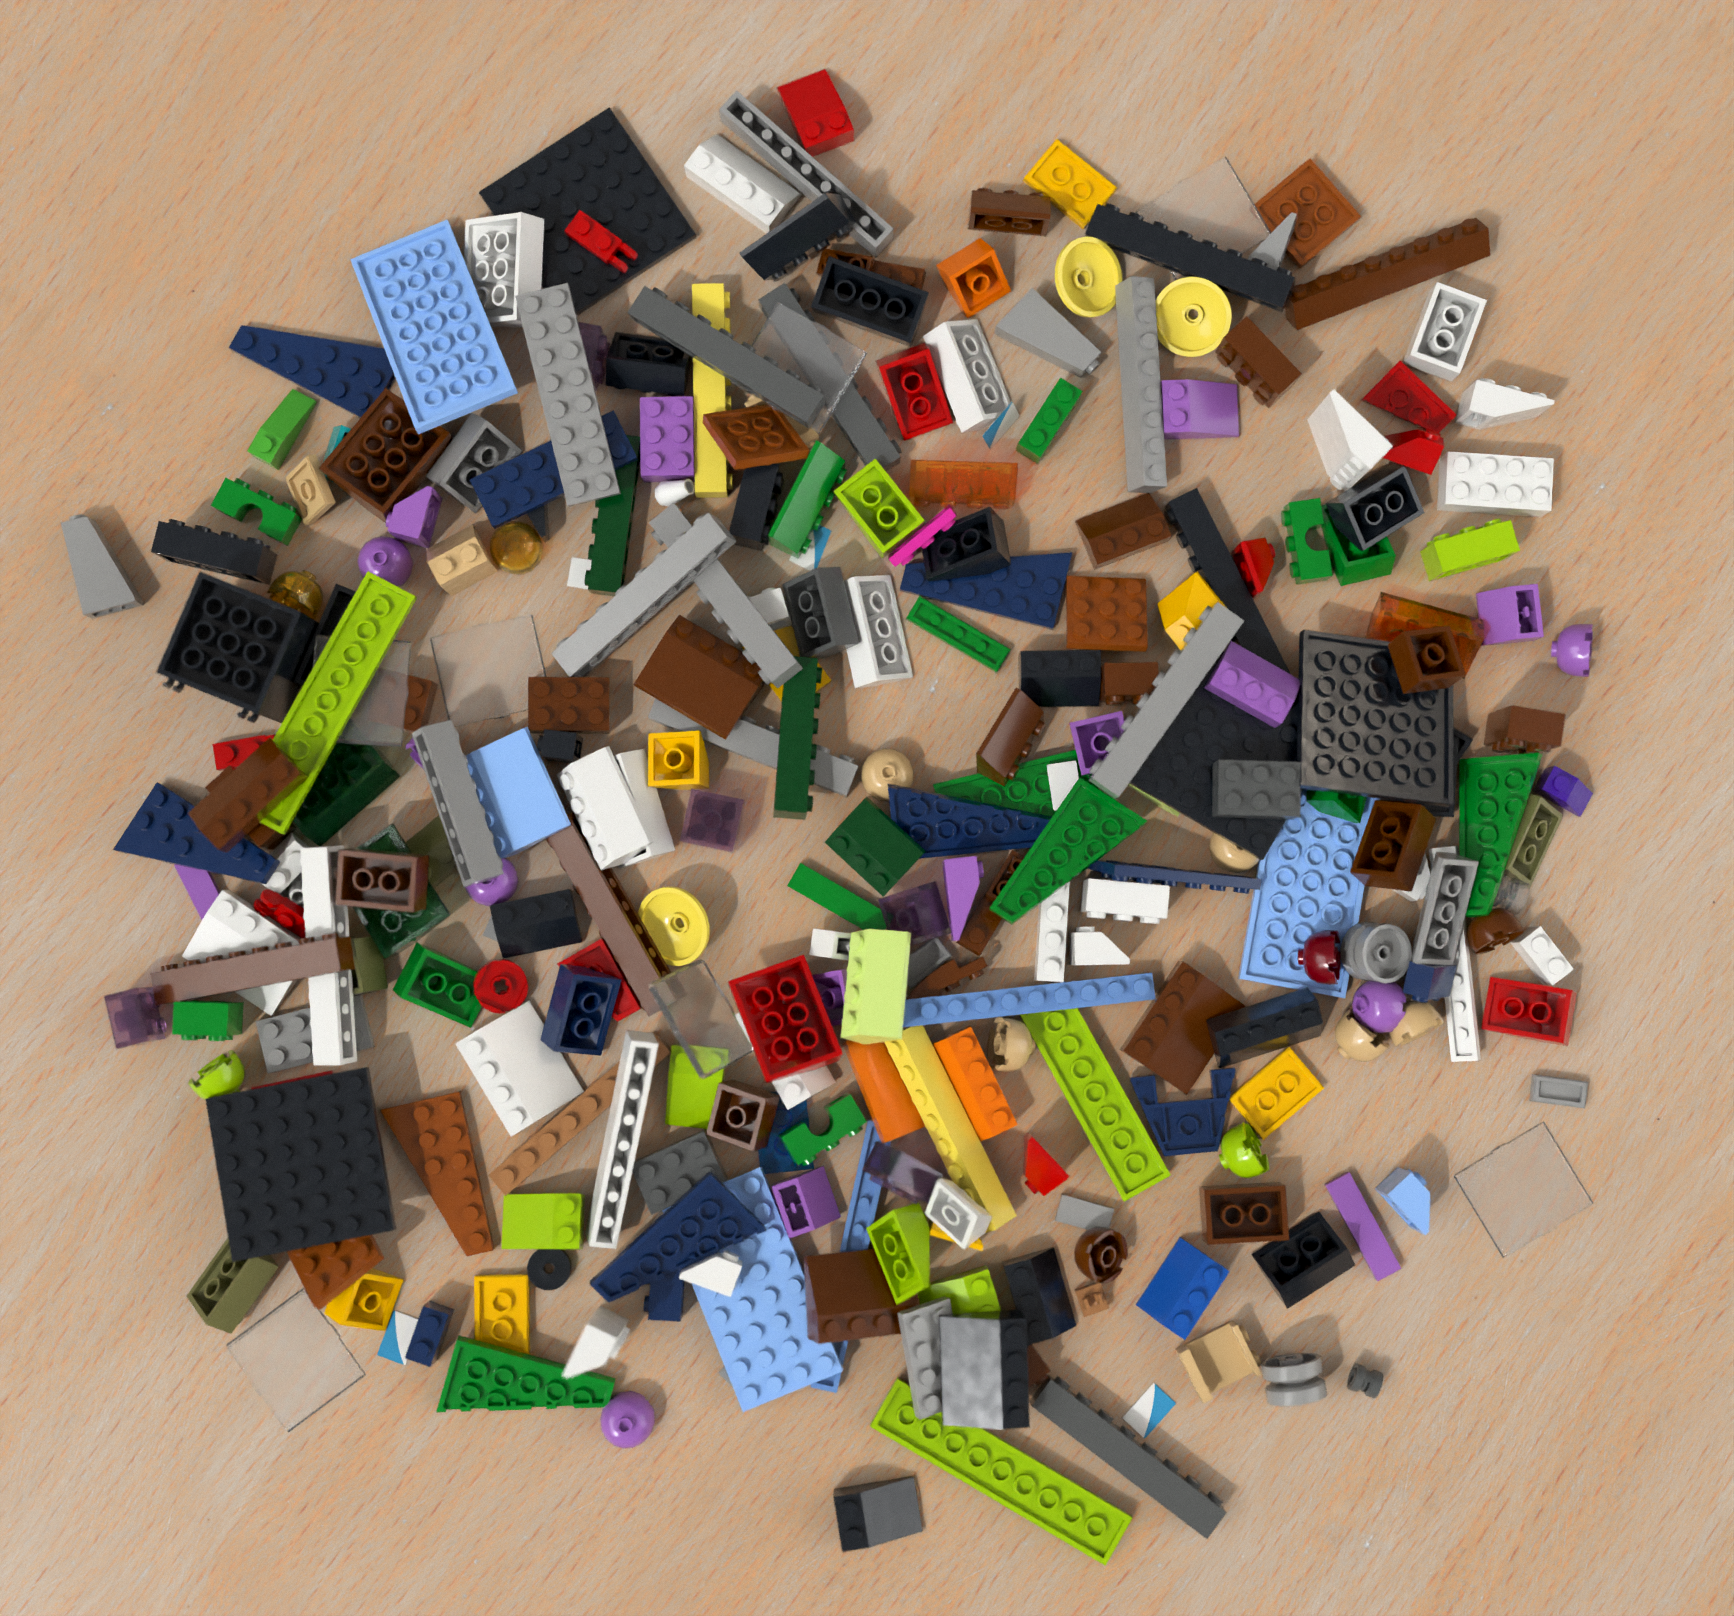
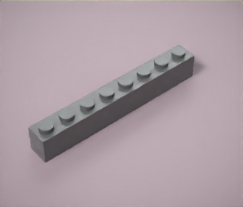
M783 283L758 299L760 309L809 383H813L823 390L822 395H824L826 400L825 407L863 464L866 466L876 459L885 471L899 464L901 459L899 454L902 453L899 445L894 439L889 440L885 434L888 431L885 424L880 418L875 419L871 413L873 409L871 403L866 396L861 398L856 390L859 388L857 382L851 374L848 376L842 369L844 366L843 361L836 352L834 354L831 353L827 347L830 344L827 337L822 331L817 332L813 326L815 323L813 316L808 309L803 311L799 305L801 299L795 289H789Z
M646 286L643 287L627 312L633 321L805 427H811L826 403L824 395H822V389L813 383H809V385L804 384L800 381L801 377L790 369H787L785 372L778 368V363L771 357L765 355L762 358L755 354V348L746 342L739 344L734 341V336L725 329L720 328L718 331L711 327L712 323L700 314L697 317L689 313L690 309L681 302L676 301L674 304L667 300L668 296L660 289L654 287L651 290Z
M1048 1374V1378L1029 1400L1031 1406L1208 1539L1226 1514L1225 1509L1221 1505L1223 1501L1210 1491L1206 1494L1199 1489L1201 1484L1192 1476L1187 1475L1186 1478L1177 1472L1179 1467L1166 1458L1162 1461L1156 1456L1157 1451L1145 1441L1142 1445L1134 1439L1136 1435L1124 1425L1119 1428L1112 1423L1114 1418L1106 1411L1100 1409L1098 1412L1090 1406L1092 1401L1080 1392L1075 1395L1068 1389L1070 1385L1059 1376L1054 1379Z

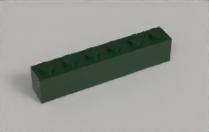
M626 435L638 460L615 470L621 494L595 500V508H599L598 517L593 518L592 534H595L594 544L589 545L588 560H592L591 569L586 570L585 586H588L591 594L616 596V591L624 586L640 469L639 436Z
M794 656L803 669L783 684L773 817L805 820L807 812H812L813 796H809L808 791L809 786H814L815 770L810 769L811 760H816L817 744H812V735L818 733L819 718H814V709H819L820 693L815 692L816 683L821 684L822 668L817 667L818 658Z

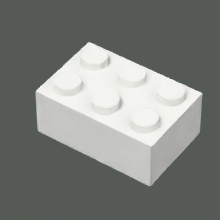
M1437 282L1428 292L1403 364L1452 382L1462 370L1487 300Z
M1088 878L1083 880L1080 912H1087V918L1106 919V914L1113 915V920L1133 921V917H1140V923L1159 924L1160 919H1167L1170 886Z

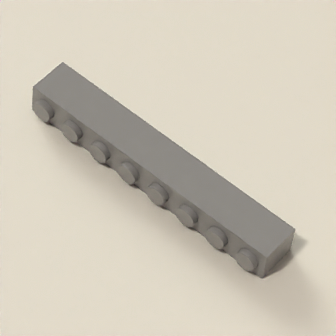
M736 91L719 109L721 122L812 202L824 193L840 194L856 220V223L850 226L852 230L848 234L875 258L893 240L894 228L742 94Z
M1131 276L1115 285L1128 492L1152 493L1167 487L1154 278Z
M674 503L649 522L654 529L651 533L660 546L665 543L668 548L674 544V539L679 534L687 532L693 527ZM716 559L689 583L691 585L695 582L699 587L696 593L705 604L710 602L715 608L711 613L720 624L725 622L729 626L730 630L727 633L735 644L742 643L745 647L742 653L751 664L756 662L761 670L758 671V674L767 685L772 682L779 688L803 669L719 559Z
M710 513L701 515L694 521L693 527L687 532L679 534L674 539L673 545L667 550L659 552L655 556L654 562L648 567L639 570L635 574L634 580L628 585L620 587L616 591L614 598L600 605L596 609L595 615L589 620L581 622L577 626L575 633L561 640L557 645L558 648L552 652V655L569 677H585L737 541L718 517Z
M1219 602L1212 608L1207 605L1198 618L1202 621L1198 628L1192 627L1183 639L1186 642L1181 651L1178 649L1174 651L1167 661L1171 664L1165 673L1163 671L1159 672L1152 682L1155 686L1150 695L1146 692L1136 704L1140 708L1134 717L1129 715L1120 727L1124 730L1119 738L1114 736L1105 748L1108 754L1103 761L1098 758L1089 770L1093 774L1089 781L1114 799L1118 798L1244 622L1243 619Z
M655 698L648 715L651 721L679 732L701 731L703 741L777 770L779 729L766 725L765 729L755 725L756 720L742 716L725 740ZM817 745L816 760H811L810 769L815 770L814 785L847 797L858 770V765L854 764L855 759L840 754V757L837 758L829 754L830 749Z

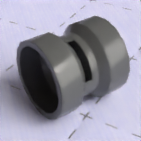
M1355 1363L1348 1376L1347 1388L1354 1392L1362 1391L1366 1396L1375 1399L1382 1387L1383 1373L1376 1370H1366L1365 1366Z

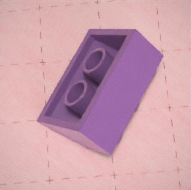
M1230 641L1204 688L1275 728L1282 724L1295 701L1300 682L1298 678Z

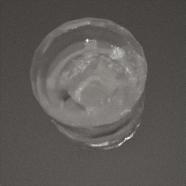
M1503 874L1493 907L1500 905L1501 908H1505L1514 915H1517L1527 900L1530 890L1529 883L1516 878L1509 880L1508 875Z

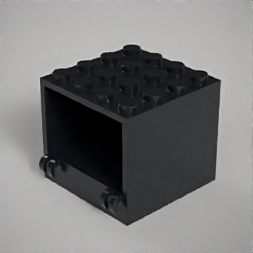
M199 571L156 673L168 677V681L163 682V687L170 689L174 682L178 681V685L173 686V691L180 693L185 685H188L242 707V712L237 713L239 718L245 719L249 711H252V716H248V721L251 723H255L259 715L282 723L301 686L295 683L294 679L319 623L300 611Z

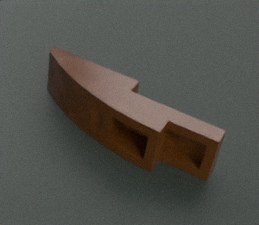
M824 249L822 251L816 272L817 275H823L830 256L921 290L926 277L925 269L876 261L872 256L832 249Z
M1014 850L1010 852L969 919L960 939L956 942L977 956L982 954L1002 920L1001 917L990 911V907L1022 862L1024 856Z
M983 956L959 968L955 960L952 959L925 977L905 1000L942 996L941 989L944 988L946 992H949L961 986L959 980L967 976L970 980L984 974L983 968L988 965Z

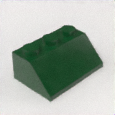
M868 797L848 815L825 841L837 855L883 897L926 852Z

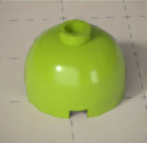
M233 1050L228 1051V1057L221 1054L197 1072L200 1077L196 1081L193 1078L189 1080L188 1085L200 1098L206 1099L241 1092L238 1088L244 1081L245 1069L240 1058Z
M1243 1122L1225 1133L1221 1141L1222 1153L1219 1154L1220 1162L1225 1169L1230 1168L1235 1175L1241 1178H1251L1269 1171L1266 1153L1261 1155L1259 1147L1262 1144L1248 1123L1245 1124Z

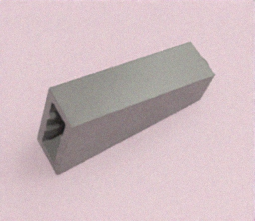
M1033 288L996 325L994 333L997 336L1080 378L1086 372L1090 375L1100 364L1098 359L1101 351Z
M82 514L71 516L69 521L62 522L61 526L83 615L94 619L143 606L142 598L97 522Z

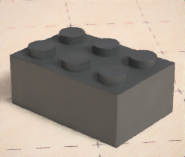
M840 567L815 568L782 584L800 657L825 659L859 644Z
M1218 760L1214 762L1212 817L1299 818L1301 762Z
M707 1129L634 1161L632 1172L651 1215L672 1206L709 1171L722 1183L727 1180L728 1177L710 1136L706 1135Z

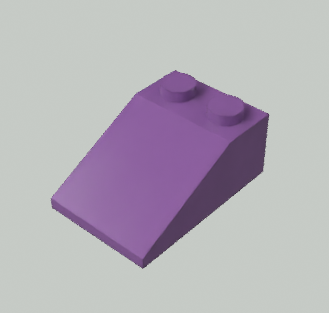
M1190 379L1161 381L1164 440L1239 437L1237 384Z
M976 856L945 859L942 861L951 941L960 939L980 883L979 878L984 877L982 861L977 862Z

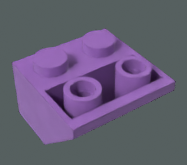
M1538 584L1510 586L1476 593L1482 646L1530 642L1544 637Z
M824 1165L772 1184V1190L789 1239L813 1231L841 1218Z

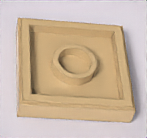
M316 454L307 455L285 477L305 525L314 524L336 503L324 473L319 470L320 463Z

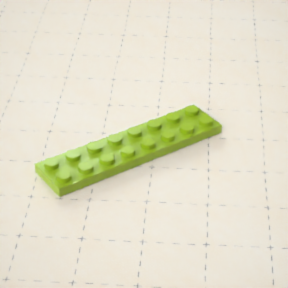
M1078 1008L1019 1014L1122 1200L1125 1202L1171 1176Z

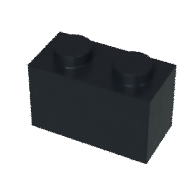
M544 729V735L539 736L537 750L541 751V756L548 761L572 763L581 759L583 738L577 733Z

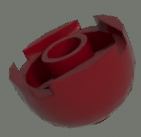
M1337 930L1318 931L1310 935L1305 941L1304 949L1298 950V964L1303 965L1306 975L1317 983L1338 984L1337 980L1340 978L1341 953L1338 952V947H1335V943L1340 944L1339 932Z

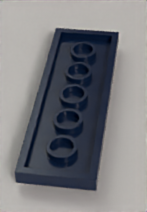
M614 410L602 415L615 470L638 460ZM551 441L470 479L494 529L565 495Z

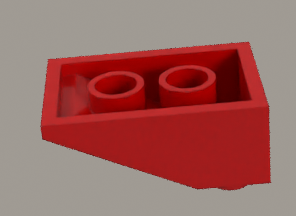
M826 69L777 87L798 142L812 157L854 141V128Z
M925 343L876 360L884 388L904 441L953 423L930 350Z
M1490 977L1481 1029L1539 1042L1568 1046L1577 994L1569 989Z

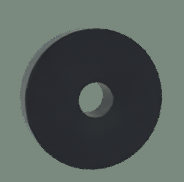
M538 1249L532 1254L527 1265L529 1279L536 1287L542 1290H555L561 1287L568 1280L572 1270L568 1254L564 1250ZM547 1263H551L554 1266L553 1272L549 1273L545 1270Z

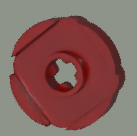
M492 959L478 970L473 982L474 994L479 1003L486 1010L493 1013H506V1011L516 1009L524 1002L528 993V982L522 968L515 962L507 959ZM505 979V985L508 986V989L506 991L501 990L500 993L495 992L496 987L494 983Z

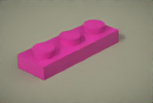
M950 504L891 552L888 556L889 561L894 567L900 563L902 566L907 564L915 556L913 552L920 546L923 549L935 540L934 534L940 529L945 532L956 522L954 520L957 516L956 511Z

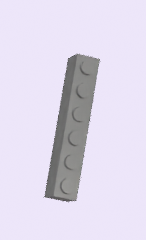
M452 720L421 727L412 733L464 888L492 880L504 874L502 860L497 855L494 846L493 833L488 829L485 820V810L478 800L476 783L470 776L467 767L468 760L461 750L459 734L453 726Z

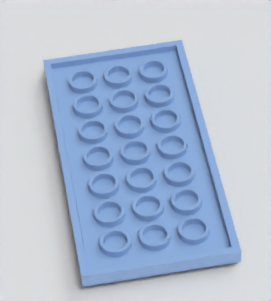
M448 219L350 259L418 434L518 393Z
M1303 789L1301 793L1300 817L1286 819L1265 858L1258 861L1256 878L1261 879L1260 890H1253L1238 979L1296 990L1308 987L1312 993L1345 998L1349 973L1345 970L1342 961L1340 978L1337 980L1338 984H1321L1311 980L1306 975L1304 966L1298 964V950L1304 949L1305 941L1310 935L1318 931L1337 930L1339 932L1340 944L1335 943V947H1338V952H1340L1343 937L1351 927L1358 923L1364 885L1350 871L1375 800L1379 801L1380 798L1367 797L1361 822L1353 823L1316 810L1306 801L1307 789Z
M762 1166L723 1182L766 1226V1231L760 1234L755 1233L744 1238V1241L736 1245L733 1243L718 1250L722 1254L724 1250L735 1253L739 1256L738 1260L742 1261V1268L731 1297L691 1283L743 1412L844 1370L833 1342L818 1344L808 1339L805 1272L792 1240L788 1237L780 1210ZM670 1207L663 1209V1213H665Z

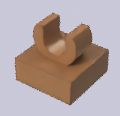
M1100 1282L1074 1290L1084 1317L1109 1309Z

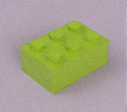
M1499 518L1486 522L1484 526L1477 528V530L1475 526H1470L1459 530L1460 533L1454 534L1452 537H1450V533L1436 536L1434 540L1427 542V547L1421 550L1420 553L1428 580L1433 581L1503 561L1519 552L1520 548L1511 520L1501 522Z

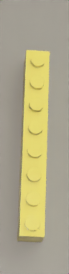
M724 283L692 284V315L697 317L700 314L712 323L711 327L718 331L720 328H723L731 333L730 318H726L725 308H730V292H725ZM693 358L695 494L697 498L728 497V490L733 489V474H728V464L730 462L702 422L703 414L732 410L731 395L727 396V386H731V381Z
M923 1025L904 1028L902 1039L884 1042L952 1181L992 1216L985 1233L996 1230L1017 1215Z

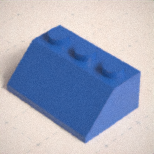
M1179 1237L1137 1301L1136 1306L1170 1331L1186 1340L1230 1271Z

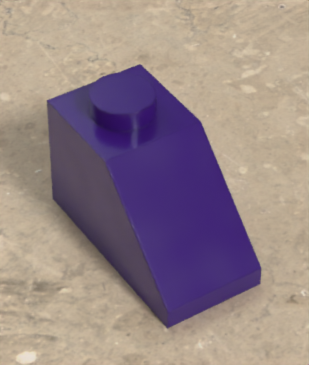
M1557 766L1545 768L1533 789V792L1578 817H1581L1593 795L1578 778Z

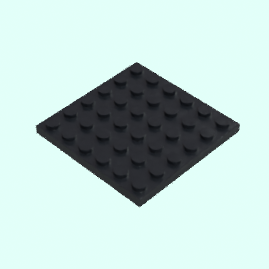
M610 107L479 191L481 198L494 216L523 212L544 219L541 286L544 289L568 283L576 316L697 238L695 232ZM579 210L612 232L623 243L638 253L635 260L628 258L620 250L614 255L628 266V270L625 273L610 263H605L565 234L564 230Z
M1303 629L1299 633L1298 679L1300 687L1298 689L1297 762H1301L1299 786L1302 789L1442 807L1454 805L1453 685L1450 688L1403 694L1388 648L1390 642Z
M1223 651L1129 783L1249 854L1263 860L1286 819L1212 817L1213 763L1218 760L1297 762L1298 694L1282 724L1274 728L1208 691L1204 687L1223 655Z
M369 1067L205 1099L232 1262L397 1229Z

